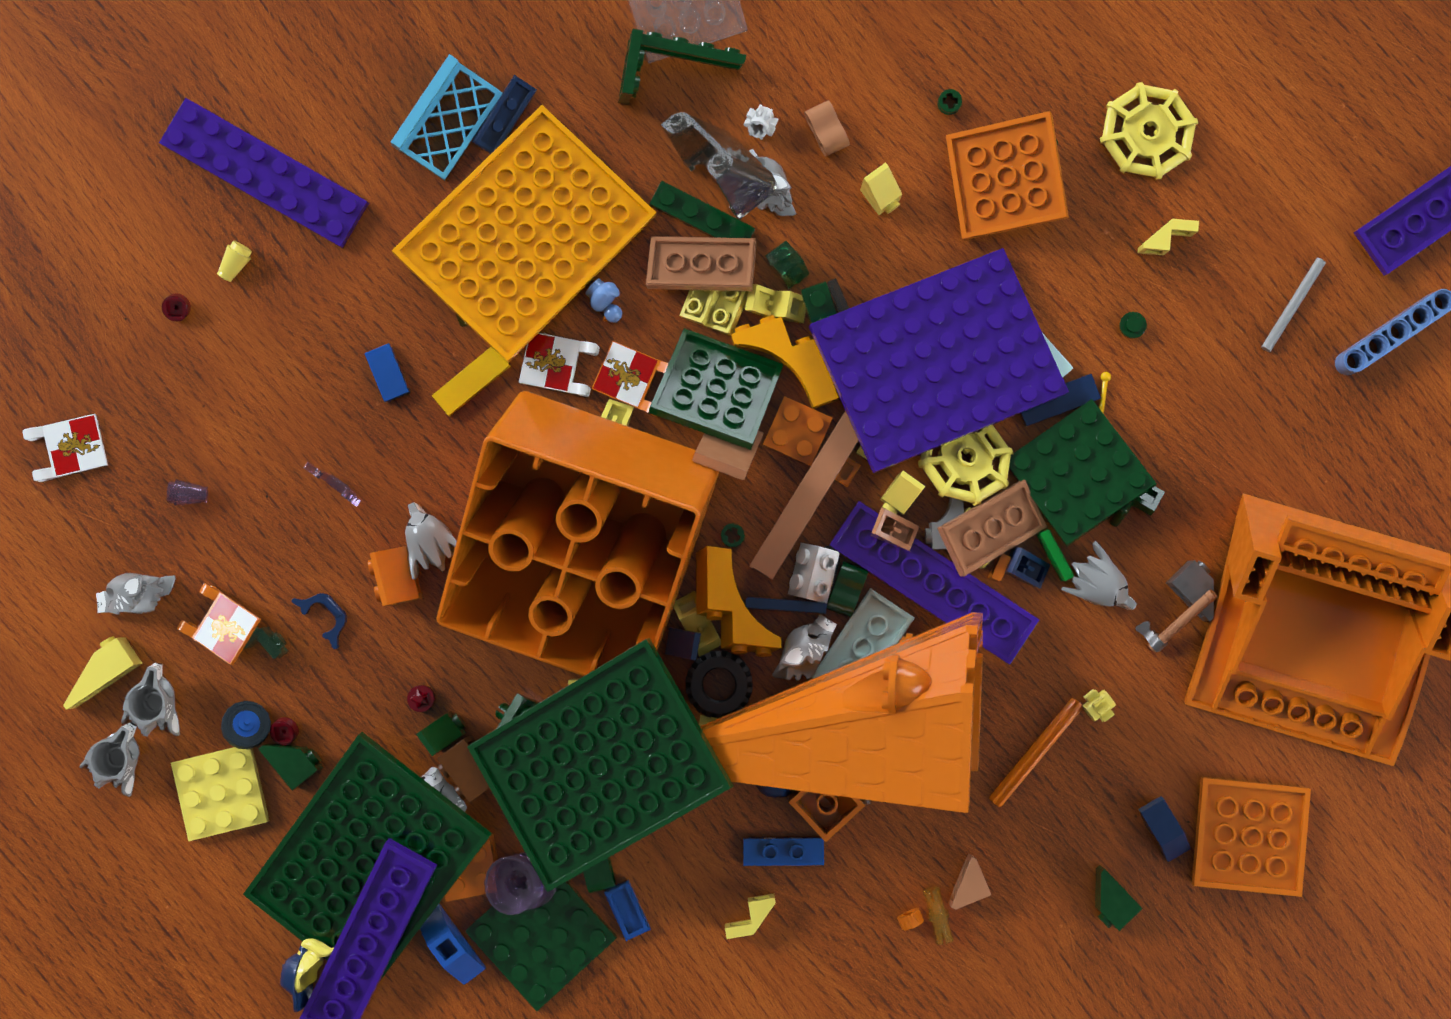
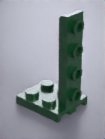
M632 29L627 45L618 103L628 105L631 98H636L640 84V77L636 76V72H640L645 52L739 70L746 60V55L740 54V50L735 48L720 50L715 49L713 44L700 42L699 45L688 43L689 40L685 38L673 37V40L662 38L663 35L660 33L647 32L646 35L643 34V30Z

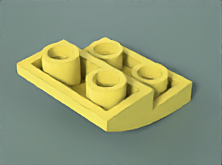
M689 290L679 316L731 336L735 331L734 329L747 301L748 291Z

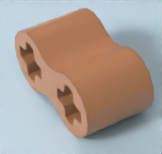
M829 100L804 112L807 123L825 157L850 145L848 136Z

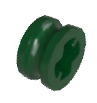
M954 89L943 91L938 98V109L946 115L955 114L962 105L960 93ZM947 96H951V99L957 102V105L954 104L952 109L948 108V104H943V100L945 101Z
M728 524L722 529L721 539L726 546L738 547L744 541V530L738 524ZM731 528H736L738 530L737 534L741 537L738 542L734 540V543H729L725 532L728 529L732 531Z

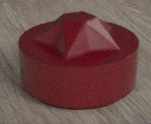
M171 294L162 303V312L171 321H181L191 311L189 300L181 294Z
M415 686L408 693V705L416 712L427 711L435 703V693L429 686Z
M287 717L277 719L270 727L271 738L274 742L283 746L291 744L299 734L297 724Z

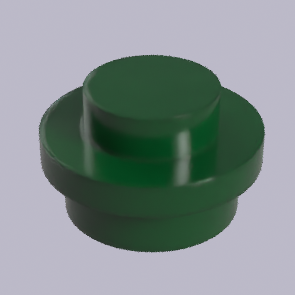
M1138 312L1125 314L1119 323L1121 333L1131 339L1140 337L1147 327L1145 318Z

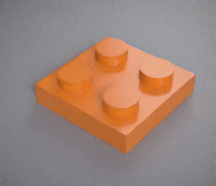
M784 396L763 446L811 467L833 417Z

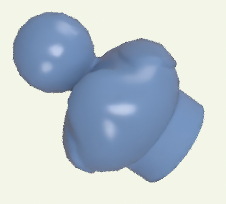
M598 278L590 285L585 294L590 298V305L593 310L604 312V321L618 322L622 318V310L618 305L611 303L615 297L620 295L619 289L613 282L604 283Z

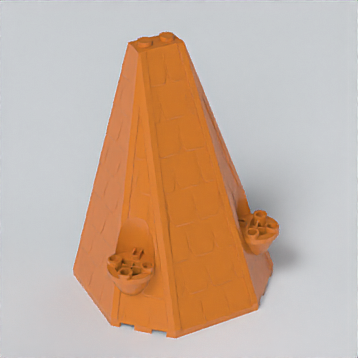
M969 613L917 636H914V633H906V636H902V640L893 646L727 714L700 727L731 782L968 813L970 807L971 771H978L983 654L978 653L979 647H983V613Z

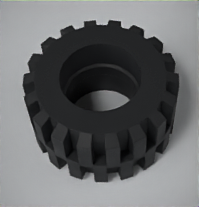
M724 650L710 651L700 656L691 665L685 681L689 702L696 708L695 710L709 718L714 717L718 719L744 708L749 702L753 690L752 675L746 663L736 654ZM716 668L729 671L735 680V689L732 695L724 700L710 698L703 688L706 674Z

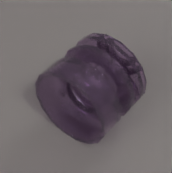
M525 852L502 857L492 863L486 873L484 882L485 893L490 904L499 912L507 915L520 914L543 906L550 901L556 890L554 888L549 892L546 891Z

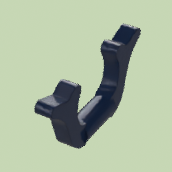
M319 593L308 599H292V603L301 608L303 615L308 614L310 608L315 603L320 602L324 604L335 617L336 624L332 630L323 633L322 637L330 641L333 649H338L339 635L347 622L345 611L326 593Z

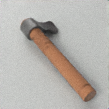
M1209 589L1206 594L1199 598L1160 634L1150 629L1149 621L1139 624L1136 627V631L1146 638L1152 651L1160 652L1167 646V642L1217 598V595L1213 590Z

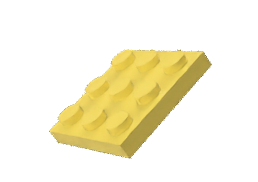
M232 747L171 762L188 841L270 821L253 748L238 749Z

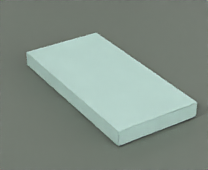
M870 588L818 665L812 678L814 679L899 643L915 617Z

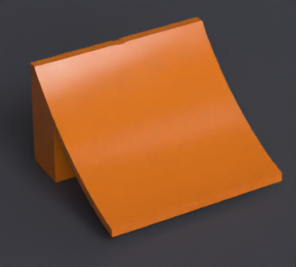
M1243 493L1214 605V618L1209 622L1200 655L1184 698L1185 705L1394 766L1417 704L1430 655L1451 661L1450 553L1354 525H1348Z

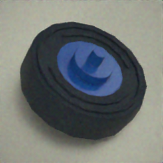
M242 701L233 704L225 712L221 723L223 737L230 745L238 749H251L259 746L267 738L271 727L268 712L263 706L253 701Z

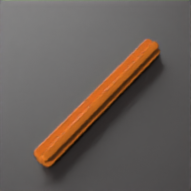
M1071 698L990 795V801L996 806H1003L1080 713L1083 707L1078 700Z

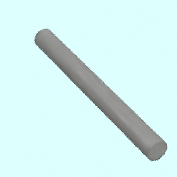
M1316 258L1261 346L1263 350L1267 352L1272 351L1325 266L1326 262L1323 259Z

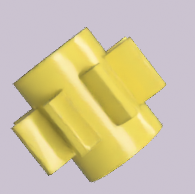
M1092 689L1083 696L1087 702L1082 707L1094 722L1099 718L1102 722H1106L1115 715L1111 709L1116 704L1104 689L1099 693L1096 689Z

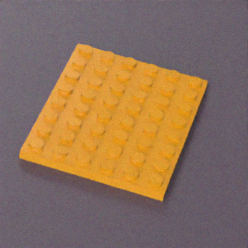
M541 105L392 250V253L509 363L656 216L657 212L552 113Z

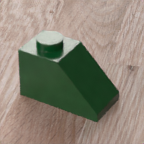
M450 711L416 735L431 756H434L466 734L464 730L466 724L457 713L453 715Z
M268 743L259 748V751L292 791L302 786L323 768L320 764V756L313 749L309 750L307 747Z
M1101 865L1096 868L1095 907L1101 912L1097 917L1108 928L1114 926L1120 931L1143 908Z

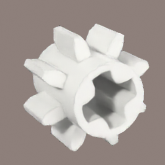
M759 105L756 111L752 108L749 109L743 125L748 127L750 136L752 135L762 140L766 134L768 136L773 135L778 122V118H774L773 109Z

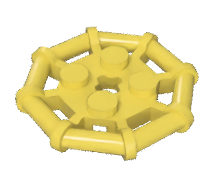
M1140 82L1136 83L1134 88L1113 102H1108L1106 105L1107 114L1102 137H1100V142L1105 145L1120 167V172L1150 176L1158 180L1162 179L1164 174L1185 160L1189 161L1191 159V148L1198 119L1194 118L1178 95V90L1175 88L1168 90L1148 86ZM1147 97L1166 101L1163 105H1153L1152 102L1147 101ZM1136 98L1139 99L1140 105L1131 111L1123 108ZM1170 104H1172L1182 120L1177 121L1168 108ZM1119 115L1124 118L1121 132L1114 133L1116 118ZM1147 124L1148 127H1155L1156 130L1153 132V137L1144 134V125ZM1178 128H1184L1181 145L1175 142ZM1123 140L1131 152L1128 158L1125 157L1115 141ZM1169 149L1176 153L1161 164L1159 157L1161 154ZM1136 156L1152 159L1153 166L1132 161Z
M990 425L981 429L980 432L971 433L942 445L936 457H932L933 449L922 453L921 459L918 461L919 468H923L938 490L939 496L942 498L947 496L970 502L973 506H977L1001 489L1005 490L1008 487L1009 482L1007 479L1013 450L1007 446L995 427ZM985 434H987V436L989 437V439L991 440V442L994 444V446L996 447V449H993V448H992V446L990 445V443H989V442L987 441V439L985 438ZM962 451L964 454H971L970 463L962 459ZM995 457L1000 458L998 472L993 470L992 460ZM934 465H940L949 477L946 483ZM985 477L992 480V483L981 490L979 489L978 482ZM953 482L959 485L967 484L970 487V491L951 487Z

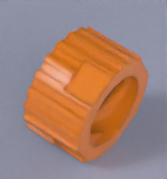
M919 908L904 912L897 918L904 931L913 929L924 922Z

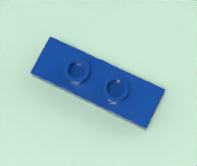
M743 837V866L824 865V840L821 837Z

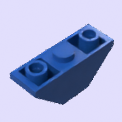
M438 904L420 930L428 948L441 966L465 985L484 971L486 966L442 906Z

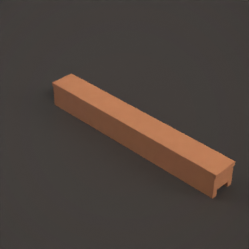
M846 411L749 566L751 569L754 568L772 580L859 441Z

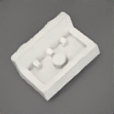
M801 543L796 554V563L789 582L788 594L817 602H825L826 604L839 552L816 545Z

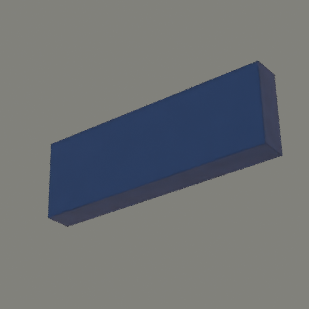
M513 75L472 143L489 154L493 153L506 140L537 89L516 75Z
M1092 374L1065 383L1069 390V393L1020 413L1025 427L1081 407L1091 399L1093 401L1101 399Z
M747 597L745 605L747 609L811 614H826L827 608L825 602Z

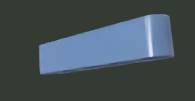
M1440 289L1426 295L1340 353L1335 360L1336 370L1343 375H1351L1364 370L1450 312L1451 291ZM1436 297L1442 302L1441 309L1435 304ZM1414 312L1420 316L1421 321L1419 324L1413 319ZM1392 326L1399 332L1398 339L1394 338L1391 334ZM1370 341H1372V342H1374V343L1376 344V346H1377V352H1376V353H1373L1372 351H1370V349H1369V342H1370ZM1348 356H1351V357L1354 358V360H1355V367H1354V368H1351V367L1347 364V357H1348Z

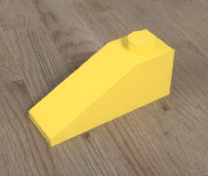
M112 636L100 643L101 648L93 653L63 706L66 710L77 708L143 664L126 637L115 638Z

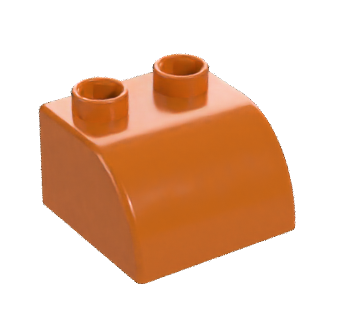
M529 391L520 392L483 441L440 602L437 622L439 625L582 676L587 675L647 638L651 639L658 651L720 472L693 462L692 459L696 451L694 449Z

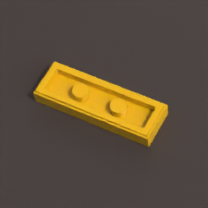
M490 347L435 392L432 397L450 417L511 366Z

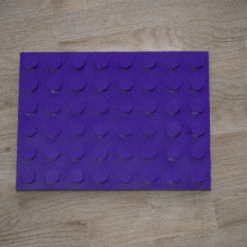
M1004 248L809 325V329L873 473L1069 393Z

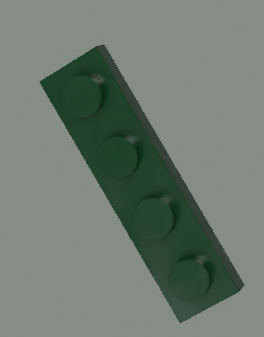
M662 180L649 203L651 207L712 238H752L755 232L754 227Z

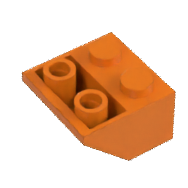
M407 546L370 553L371 560H368V568L371 576L375 575L377 586H374V592L377 601L381 602L382 606H394L423 598L418 576L415 580L411 576Z

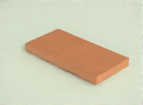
M651 236L646 287L647 289L752 291L756 238Z
M758 431L751 450L704 433L692 461L740 480H745L764 433Z
M1026 480L1013 484L985 500L980 505L971 508L937 528L960 577L968 575L1048 528L1039 508L1030 496L1031 492Z

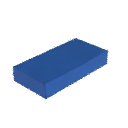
M388 343L364 353L385 403L410 393L391 344Z
M629 879L617 884L616 887L604 890L607 901L626 941L651 930Z

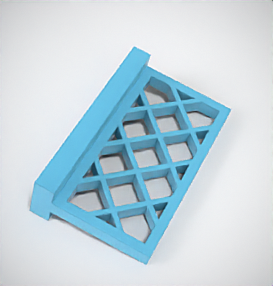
M449 54L391 140V146L445 181L503 92L466 68ZM460 71L470 78V88L456 90L454 79ZM474 81L481 86H474ZM452 84L453 91H447ZM487 89L495 95L490 103L478 105L477 90ZM473 92L475 106L460 108L457 94ZM454 95L457 109L441 112L440 100L442 97ZM436 106H437V107H438V112H437V113H432V112L434 111V109L436 108ZM486 108L483 114L480 115L479 109ZM476 110L478 116L477 123L464 127L461 112ZM458 113L461 128L445 130L443 116ZM439 116L442 131L427 133L425 123L428 118ZM423 127L424 134L417 135ZM471 130L468 136L466 137L465 131ZM462 132L464 140L462 145L449 149L446 134ZM443 135L446 149L431 152L428 137ZM425 138L428 153L415 154L408 148L413 140ZM451 152H456V154L454 155V157H453L452 160H451V155H450V153H451ZM447 153L449 164L444 172L434 167L432 156ZM423 157H429L430 163L424 160Z

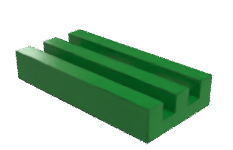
M1047 529L1037 533L1036 536L1060 581H1067L1073 578L1074 574L1051 531Z

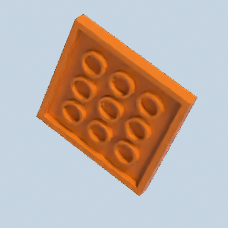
M1051 111L946 135L963 240L1069 218Z
M1201 777L1192 885L1302 897L1311 788Z

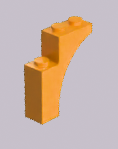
M771 315L760 319V324L753 327L745 324L734 329L735 333L731 334V339L735 347L764 352L782 362L792 371L803 386L812 409L836 402L839 399L815 340H811L810 336L796 340V345L792 346L782 317L775 319V316Z
M706 546L696 553V615L706 616L707 620H721V649L731 650L732 654L755 652V655L759 657L771 656L772 652L781 648V637L763 627L752 616L742 601L732 570V549Z

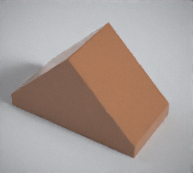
M881 508L871 537L910 551L919 526L887 509Z
M969 853L948 901L950 907L955 910L991 895L977 859Z

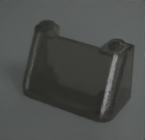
M685 112L675 113L661 124L684 165L691 172L695 169V165H704L708 169L710 175L716 180L729 202L731 211L739 220L775 191L777 182L772 173L728 131Z

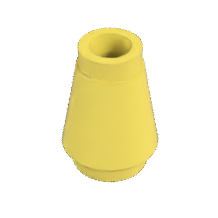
M233 240L231 245H227L217 275L231 282L251 260L250 255L252 251L243 244Z

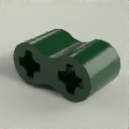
M843 561L826 609L851 618L866 581L868 571Z

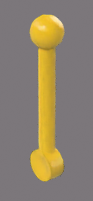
M1109 372L1101 374L1103 382L1099 409L1103 414L1108 381L1111 380Z

